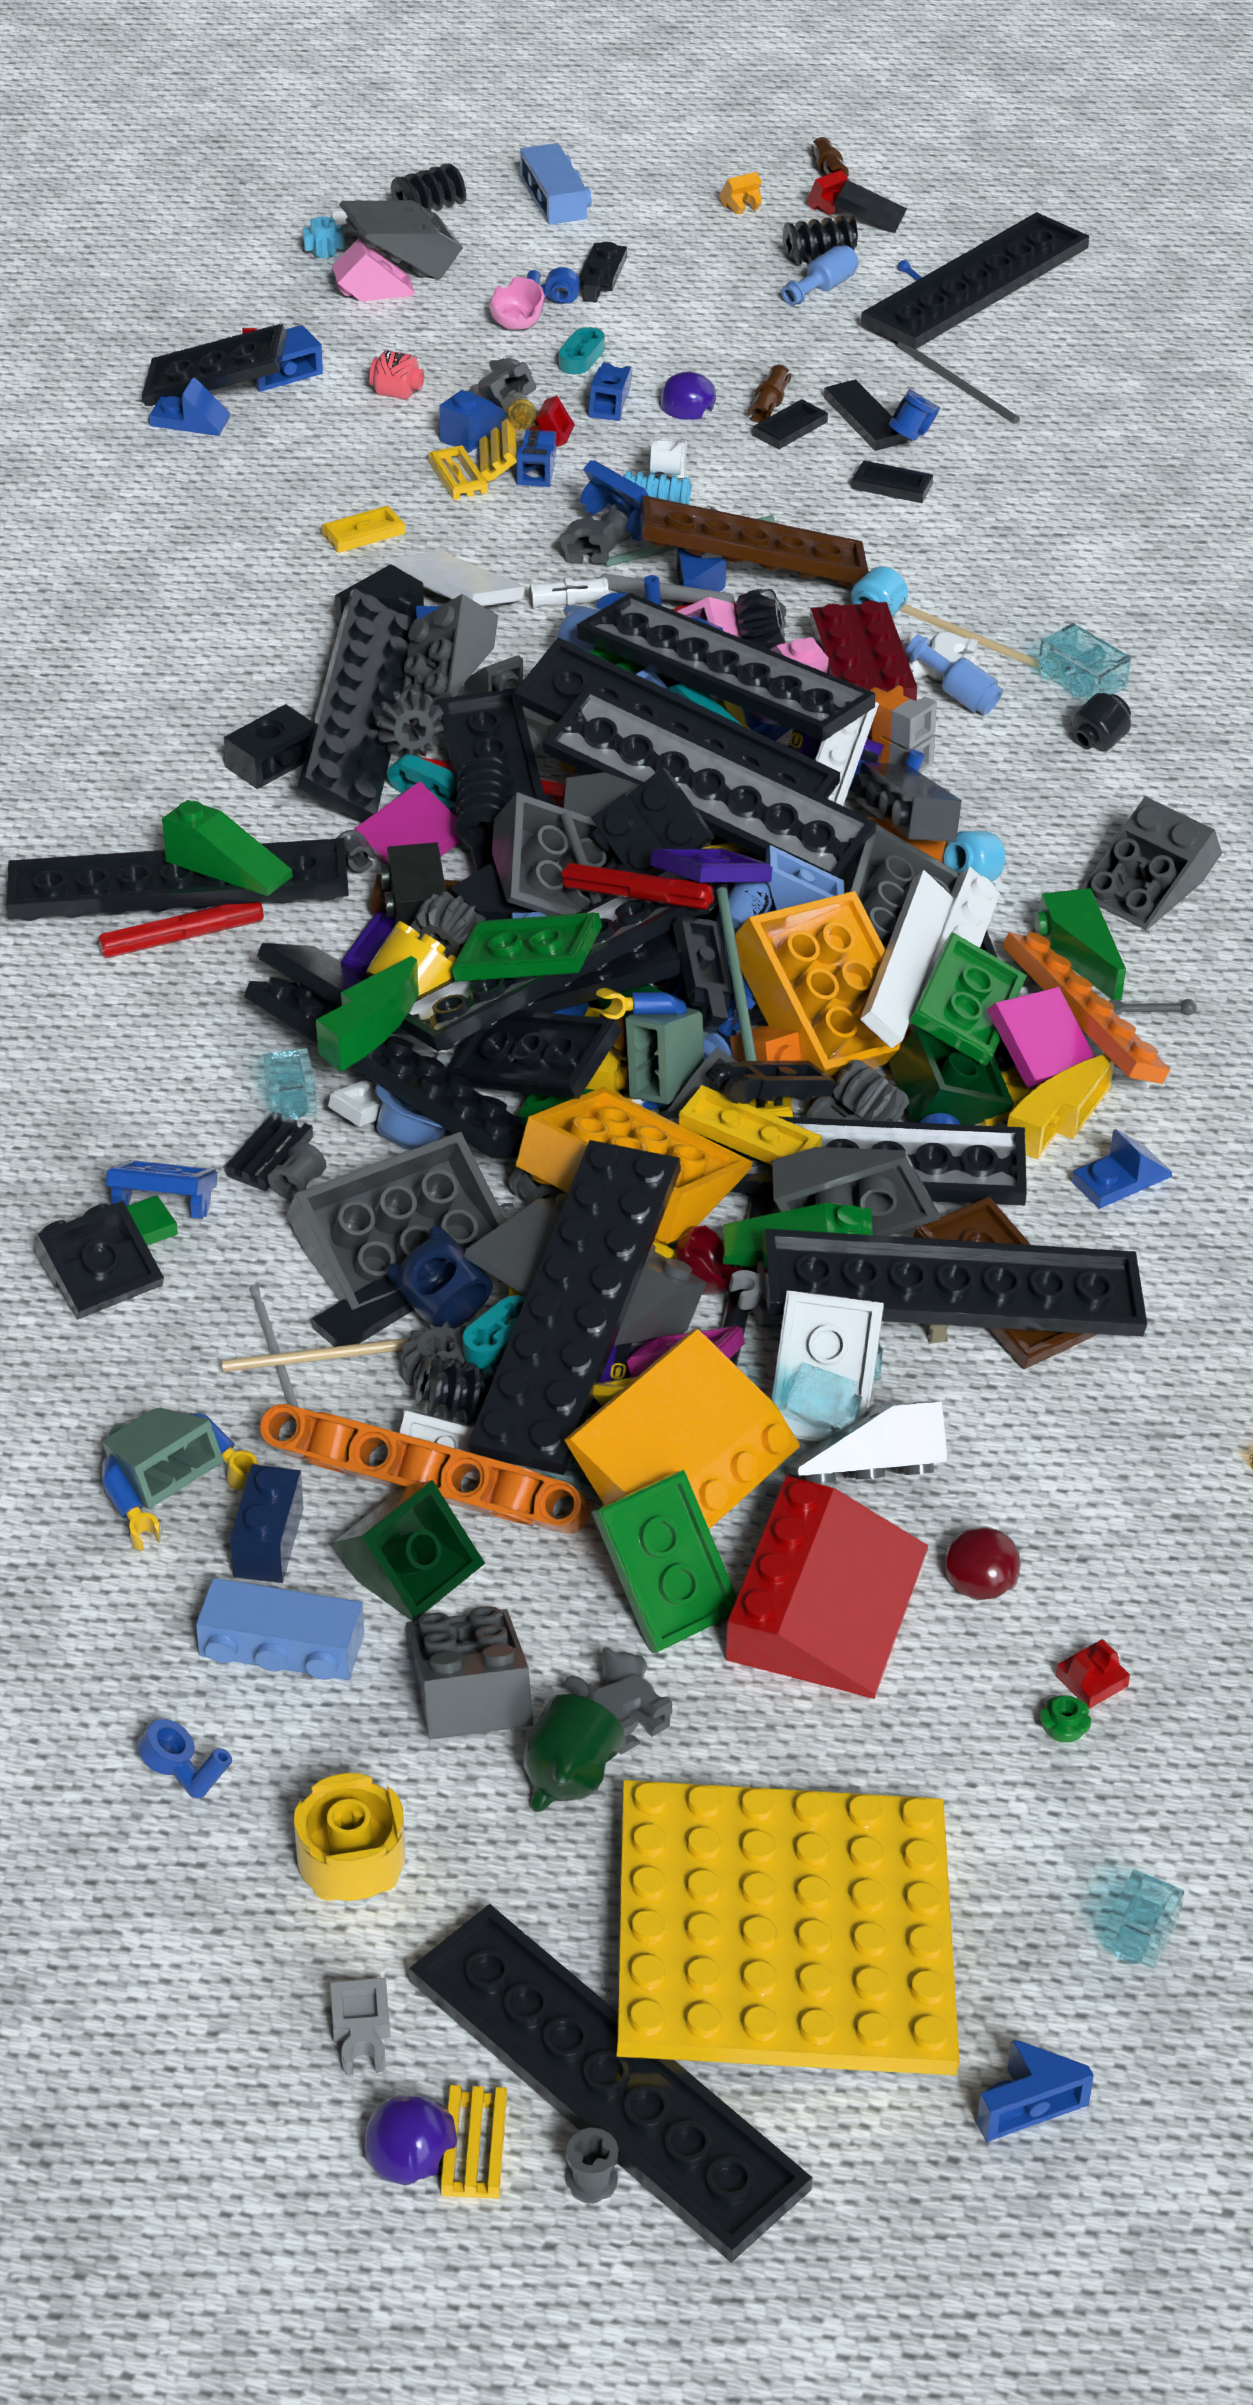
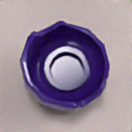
M692 371L674 374L664 384L660 400L661 410L669 416L681 420L700 419L708 407L710 411L714 408L716 401L715 386L704 375Z
M407 2094L398 2095L380 2105L369 2119L365 2130V2158L381 2179L391 2183L406 2186L433 2176L439 2172L438 2165L444 2152L456 2146L457 2134L453 2116L440 2102L430 2098Z

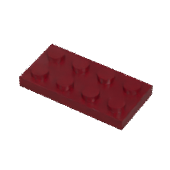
M865 601L862 604H827L823 607L810 608V623L817 644L829 658L828 674L869 691L876 687L889 692L900 685L904 689L903 696L917 701L918 687L887 602Z

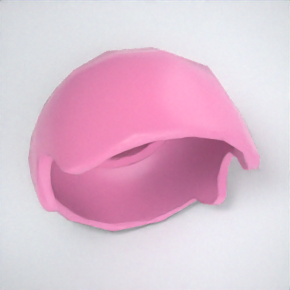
M518 276L512 278L507 287L501 288L500 285L497 286L490 300L489 309L494 320L508 330L527 329L535 325L539 320L544 307L545 295L542 287L534 280Z

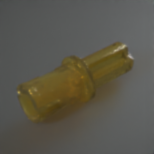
M525 398L515 400L508 408L509 421L518 430L520 428H524V430L529 428L536 419L537 412L535 406Z

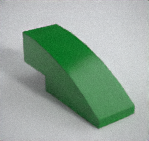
M410 956L342 991V1006L316 1019L318 1054L341 1072L379 1047L400 1026L411 1011L419 995L417 959Z

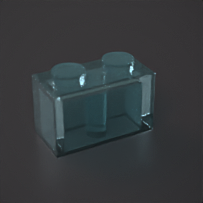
M1071 623L1041 640L1038 672L1068 689L1074 695L1088 701L1096 693L1117 694L1127 688L1131 657L1078 625Z
M801 1362L792 1369L778 1409L784 1417L832 1434L841 1430L843 1425L847 1427L849 1423L853 1424L862 1396L855 1394L858 1385L857 1381Z

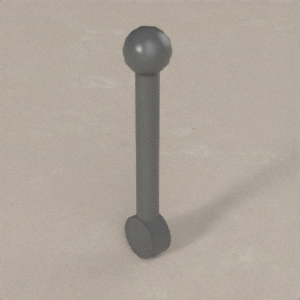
M1185 999L1181 1003L1123 1004L1120 1000H1109L1113 1004V1011L1117 1015H1120L1122 1012H1181L1184 1015H1192L1197 1009V1005L1192 999Z

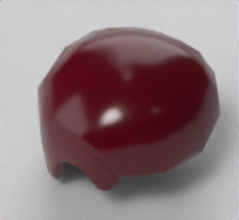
M706 1225L691 1227L685 1230L678 1239L675 1247V1259L691 1266V1273L707 1282L702 1295H716L729 1290L731 1275L736 1271L745 1270L741 1267L735 1268L734 1265L723 1264L722 1242L718 1235Z
M988 1526L968 1528L953 1539L948 1547L945 1557V1576L959 1594L977 1601L994 1599L1003 1595L1007 1590L1015 1588L1018 1582L1021 1567L1020 1554L1014 1541L1003 1531Z

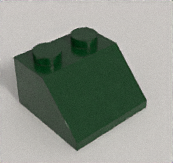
M915 1027L889 1064L898 1088L908 1096L910 1103L906 1109L913 1123H919L930 1114L945 1113L954 1116L961 1125H976L986 1119L1009 1112L1014 1106L994 1055L988 1064L984 1066L921 1028Z
M433 1480L402 1487L332 1542L356 1581L411 1621L417 1620L485 1564Z

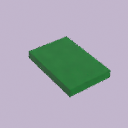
M592 912L478 921L451 968L455 982L579 973L602 928L599 913Z
M951 932L943 944L909 1022L986 1066L993 1057L1001 1038L987 1010L997 1002L1017 998L1027 975Z
M685 1470L671 1473L591 1511L651 1653H657L730 1617L737 1600V1595Z

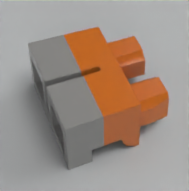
M900 685L889 692L876 687L871 689L870 691L875 693V702L879 703L867 739L884 745L879 763L905 764L909 751L915 749L925 755L919 770L920 773L934 764L935 735L933 733H935L937 702L925 696L918 701L903 696L904 689Z

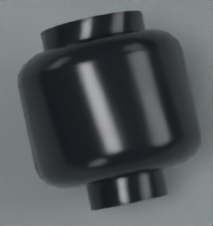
M1096 693L1072 716L1073 735L1076 742L1084 749H1091L1093 747L1099 751L1110 750L1130 731L1131 711L1128 704L1115 694Z

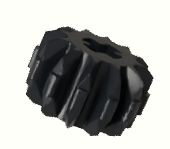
M756 589L738 596L736 611L742 639L769 650L776 645L784 644V622L776 593L772 589Z

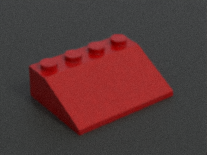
M786 1476L727 1623L726 1661L875 1699L926 1557L928 1545L836 1488Z

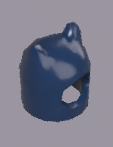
M433 1226L428 1231L429 1240L415 1248L401 1265L390 1264L386 1268L389 1280L426 1323L429 1322L435 1327H442L448 1320L451 1328L455 1329L472 1319L482 1309L491 1295L493 1283L480 1267L464 1257L466 1251L444 1229Z

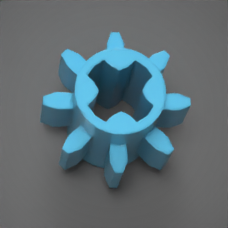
M322 216L312 219L310 228L303 227L305 251H312V254L318 258L333 257L336 255L337 249H344L343 226H336L335 220L330 217Z

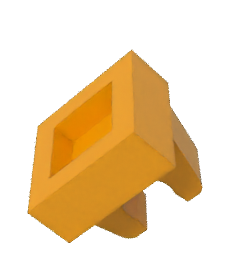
M757 171L727 179L719 195L722 206H729L738 215L743 214L746 208L743 202L749 203L754 211L758 210L762 203L759 189L762 181Z

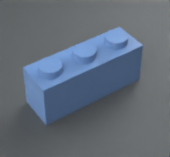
M559 143L520 148V177L547 223L551 225L587 219V207H591L592 203L590 189L588 186H584L579 171L574 170L570 156L565 155Z
M213 1578L196 1623L199 1656L209 1657L219 1663L233 1661L257 1665L268 1671L287 1670L310 1674L322 1680L336 1678L349 1681L364 1637L363 1602Z

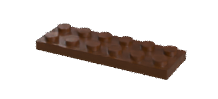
M642 496L639 508L642 539L647 540L653 546L666 548L672 545L684 548L687 552L694 555H705L706 553L720 555L723 559L733 563L749 561L758 563L762 568L771 571H778L780 568L792 570L805 578L813 579L821 576L830 578L835 583L843 586L856 584L869 572L862 541L655 497Z

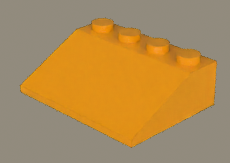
M856 891L749 917L736 932L735 938L741 971L769 1027L799 1032L802 1061H810L834 1079L835 1082L842 1068H846L851 1060H861L872 1069L892 1061L912 1030L907 1027L903 1041L891 1048L860 1019L886 950Z
M601 1087L581 1095L579 1099H571L529 1116L516 1166L530 1173L535 1181L546 1185H554L568 1193L589 1140L680 1158L681 1171L654 1239V1242L668 1244L679 1239L685 1230L698 1226L751 1170L753 1162L605 1087Z
M693 1329L564 1439L604 1505L671 1473L685 1470L709 1529L800 1447L799 1442L777 1405L699 1329Z

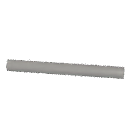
M603 573L600 578H607L609 590L645 595L644 579ZM659 582L661 598L696 603L707 597H712L734 604V596L730 593Z

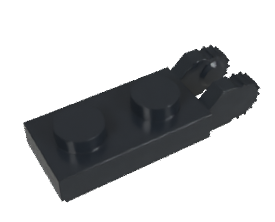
M810 1061L727 1062L726 1064L722 1062V1064L718 1063L717 1066H714L713 1070H710L711 1073L708 1079L712 1087L717 1091L724 1090L725 1096L736 1104L738 1102L748 1104L755 1097L765 1101H774L776 1097H792L808 1101L811 1100L812 1096H831L835 1085L834 1079Z

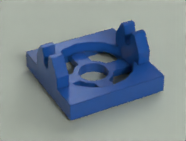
M590 460L583 469L590 481L585 486L579 500L582 505L586 506L584 510L594 515L602 511L605 506L610 510L613 504L616 505L617 510L624 512L629 519L626 530L632 533L631 538L638 542L643 540L639 508L642 496H649L645 488L599 462Z
M129 1160L107 1170L106 1186L112 1187L111 1203L115 1204L124 1201L126 1206L130 1203L132 1189L191 1195V1218L203 1219V1217H207L211 1189L217 1186L218 1171L211 1168Z

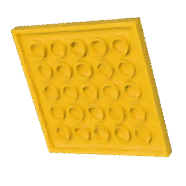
M624 1780L621 1823L616 2057L957 2076L960 2059L944 1799Z

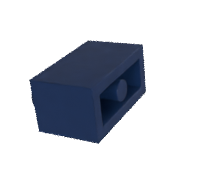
M252 1464L230 1537L234 1578L283 1583L304 1509L301 1470Z

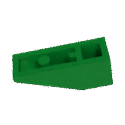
M186 800L162 818L165 856L168 863L265 896L270 895L293 877L290 867L220 810L205 806L198 801Z
M1091 888L1042 893L1040 911H1035L1034 913L1035 933L1047 938L1051 942L1050 948L1056 954L1065 957L1072 963L1071 969L1090 981L1093 986L1111 1000H1122L1126 967Z
M821 1203L724 1224L722 1229L723 1264L758 1268V1263L763 1261L762 1238L765 1229L873 1235L871 1208Z

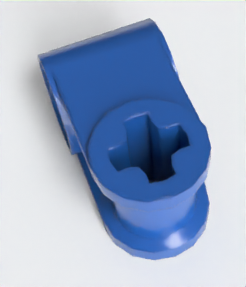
M909 389L897 407L889 425L903 436L917 440L928 431L940 407Z

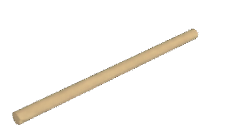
M907 604L899 610L963 638L976 639L978 644L1056 677L1061 678L1065 674V671Z
M409 1338L221 1360L222 1372L395 1352L401 1351L403 1343L408 1342Z

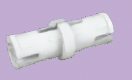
M565 577L563 582L532 583L529 586L532 609H536V607L568 606L579 603L598 602L601 597L609 594L606 577L573 581L572 577Z

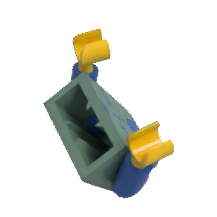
M609 988L599 989L596 992L597 996L612 999L607 1009H596L595 1011L598 1014L610 1019H619L626 1011H630L631 1014L626 1017L630 1097L627 1099H641L643 1107L649 1110L670 1106L692 1075L704 1062L703 1039L708 1036L709 1032L703 1031L701 1012L686 1008L683 1000L665 992H631L630 997H624ZM611 1090V1091H613V1092H615V1093L621 1095V1094L618 1093L616 1090Z
M155 1408L129 1424L119 1423L111 1429L109 1436L103 1442L107 1458L102 1462V1481L106 1493L122 1518L128 1517L130 1520L129 1531L132 1546L144 1551L143 1541L140 1536L141 1532L148 1531L153 1533L158 1543H160L161 1536L157 1517L151 1513L142 1512L143 1506L148 1509L152 1508L224 1461L228 1464L227 1483L234 1489L242 1490L245 1485L243 1472L249 1474L252 1464L258 1465L255 1455L244 1450L235 1452L233 1449L235 1443L203 1413L185 1414L164 1408Z

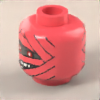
M384 351L379 358L373 359L370 367L369 383L370 386H374L378 395L407 399L415 390L420 391L422 389L424 370L419 369L417 358L414 355Z

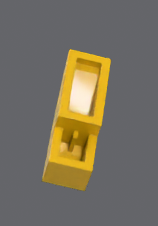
M1106 1054L1085 1060L1056 1074L1028 1094L1009 1114L1007 1127H1025L1026 1155L1038 1159L1057 1133L1074 1139L1111 1088L1114 1062Z

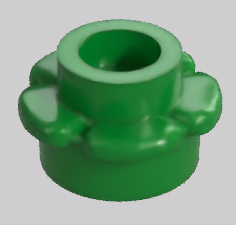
M1059 1695L1052 1697L1046 1702V1708H1043L1040 1712V1721L1046 1733L1054 1740L1060 1742H1074L1080 1739L1090 1729L1092 1724V1718L1088 1715L1089 1707L1087 1704L1072 1696Z

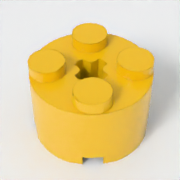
M398 921L371 961L366 974L371 977L413 956L417 959L419 995L454 978L451 968L457 958L450 955L447 959L443 953L446 949L444 945L427 934H424L419 940L420 934L407 924Z
M361 1773L336 1774L326 1777L311 1787L312 1793L302 1803L300 1799L295 1808L294 1827L299 1872L304 1881L313 1889L314 1894L326 1901L335 1899L354 1901L375 1896L395 1887L405 1863L404 1813L402 1803L396 1792L389 1786H387L386 1790L374 1784L372 1777Z

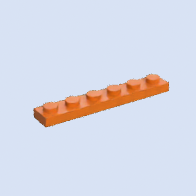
M1012 932L1008 933L1002 948L1043 990L1060 988L1079 1027L1129 1078L1159 1084L1164 1083L1170 1068L1157 1056L1158 1050L1151 1044L1142 1041L1135 1034L1136 1028L1131 1023L1121 1019L1113 1011L1114 1006L1112 1003L1099 997L1092 990L1093 985L1090 981L1077 975L1071 969L1072 963L1068 959L1056 954L1050 948L1051 942L1047 938L1034 932H1028L1026 936Z

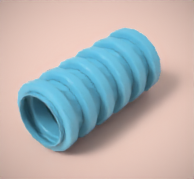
M626 471V474L623 476L645 488L650 497L689 505L691 495V481L689 477L678 480V476H672V479H667L666 475L661 474L660 478H656L654 473H650L647 477L644 476L643 472L633 475L632 471Z

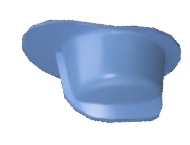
M380 1085L376 1086V1094L382 1100L376 1126L378 1133L401 1148L413 1150L439 1140L447 1130Z

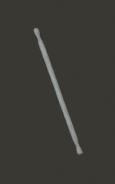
M251 1285L249 1290L255 1300V1308L270 1353H281L264 1302L261 1301L258 1285ZM285 1365L275 1366L287 1404L299 1407ZM293 1420L295 1428H297L296 1420Z

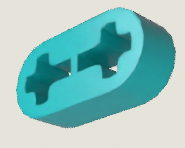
M583 327L576 330L559 350V369L564 373L573 375L588 371L604 352V332L593 327Z
M410 754L400 757L388 769L389 782L398 792L407 791L421 781L434 795L452 802L457 800L454 773L448 769Z
M514 1295L502 1299L465 1329L463 1333V1357L467 1363H475L479 1369H484L487 1366L494 1368L500 1364L525 1302V1296Z

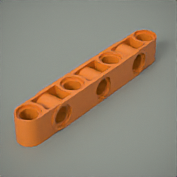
M288 1404L272 1406L264 1413L261 1419V1435L269 1445L288 1456L302 1459L318 1467L399 1490L402 1487L433 1480L449 1504L519 1524L535 1525L560 1533L572 1534L578 1532L586 1526L590 1518L591 1509L589 1502L574 1486L520 1466L337 1415L313 1412ZM296 1420L297 1428L295 1434L288 1440L280 1441L279 1433L282 1425L287 1421ZM387 1445L388 1456L386 1460L379 1466L371 1467L369 1460L372 1451L378 1446ZM479 1471L481 1478L478 1487L471 1492L463 1493L461 1490L463 1477L468 1472ZM566 1496L573 1497L574 1509L572 1513L566 1518L555 1519L553 1510L556 1502Z

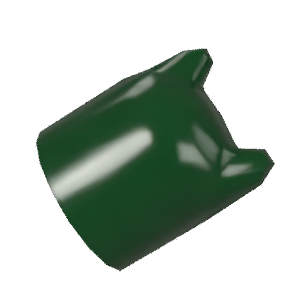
M573 1694L556 1695L548 1701L524 1750L523 1766L533 1786L531 1808L535 1812L543 1811L553 1801L582 1800L593 1795L598 1790L604 1778L606 1763L617 1755L625 1738L623 1727L614 1714L593 1700Z

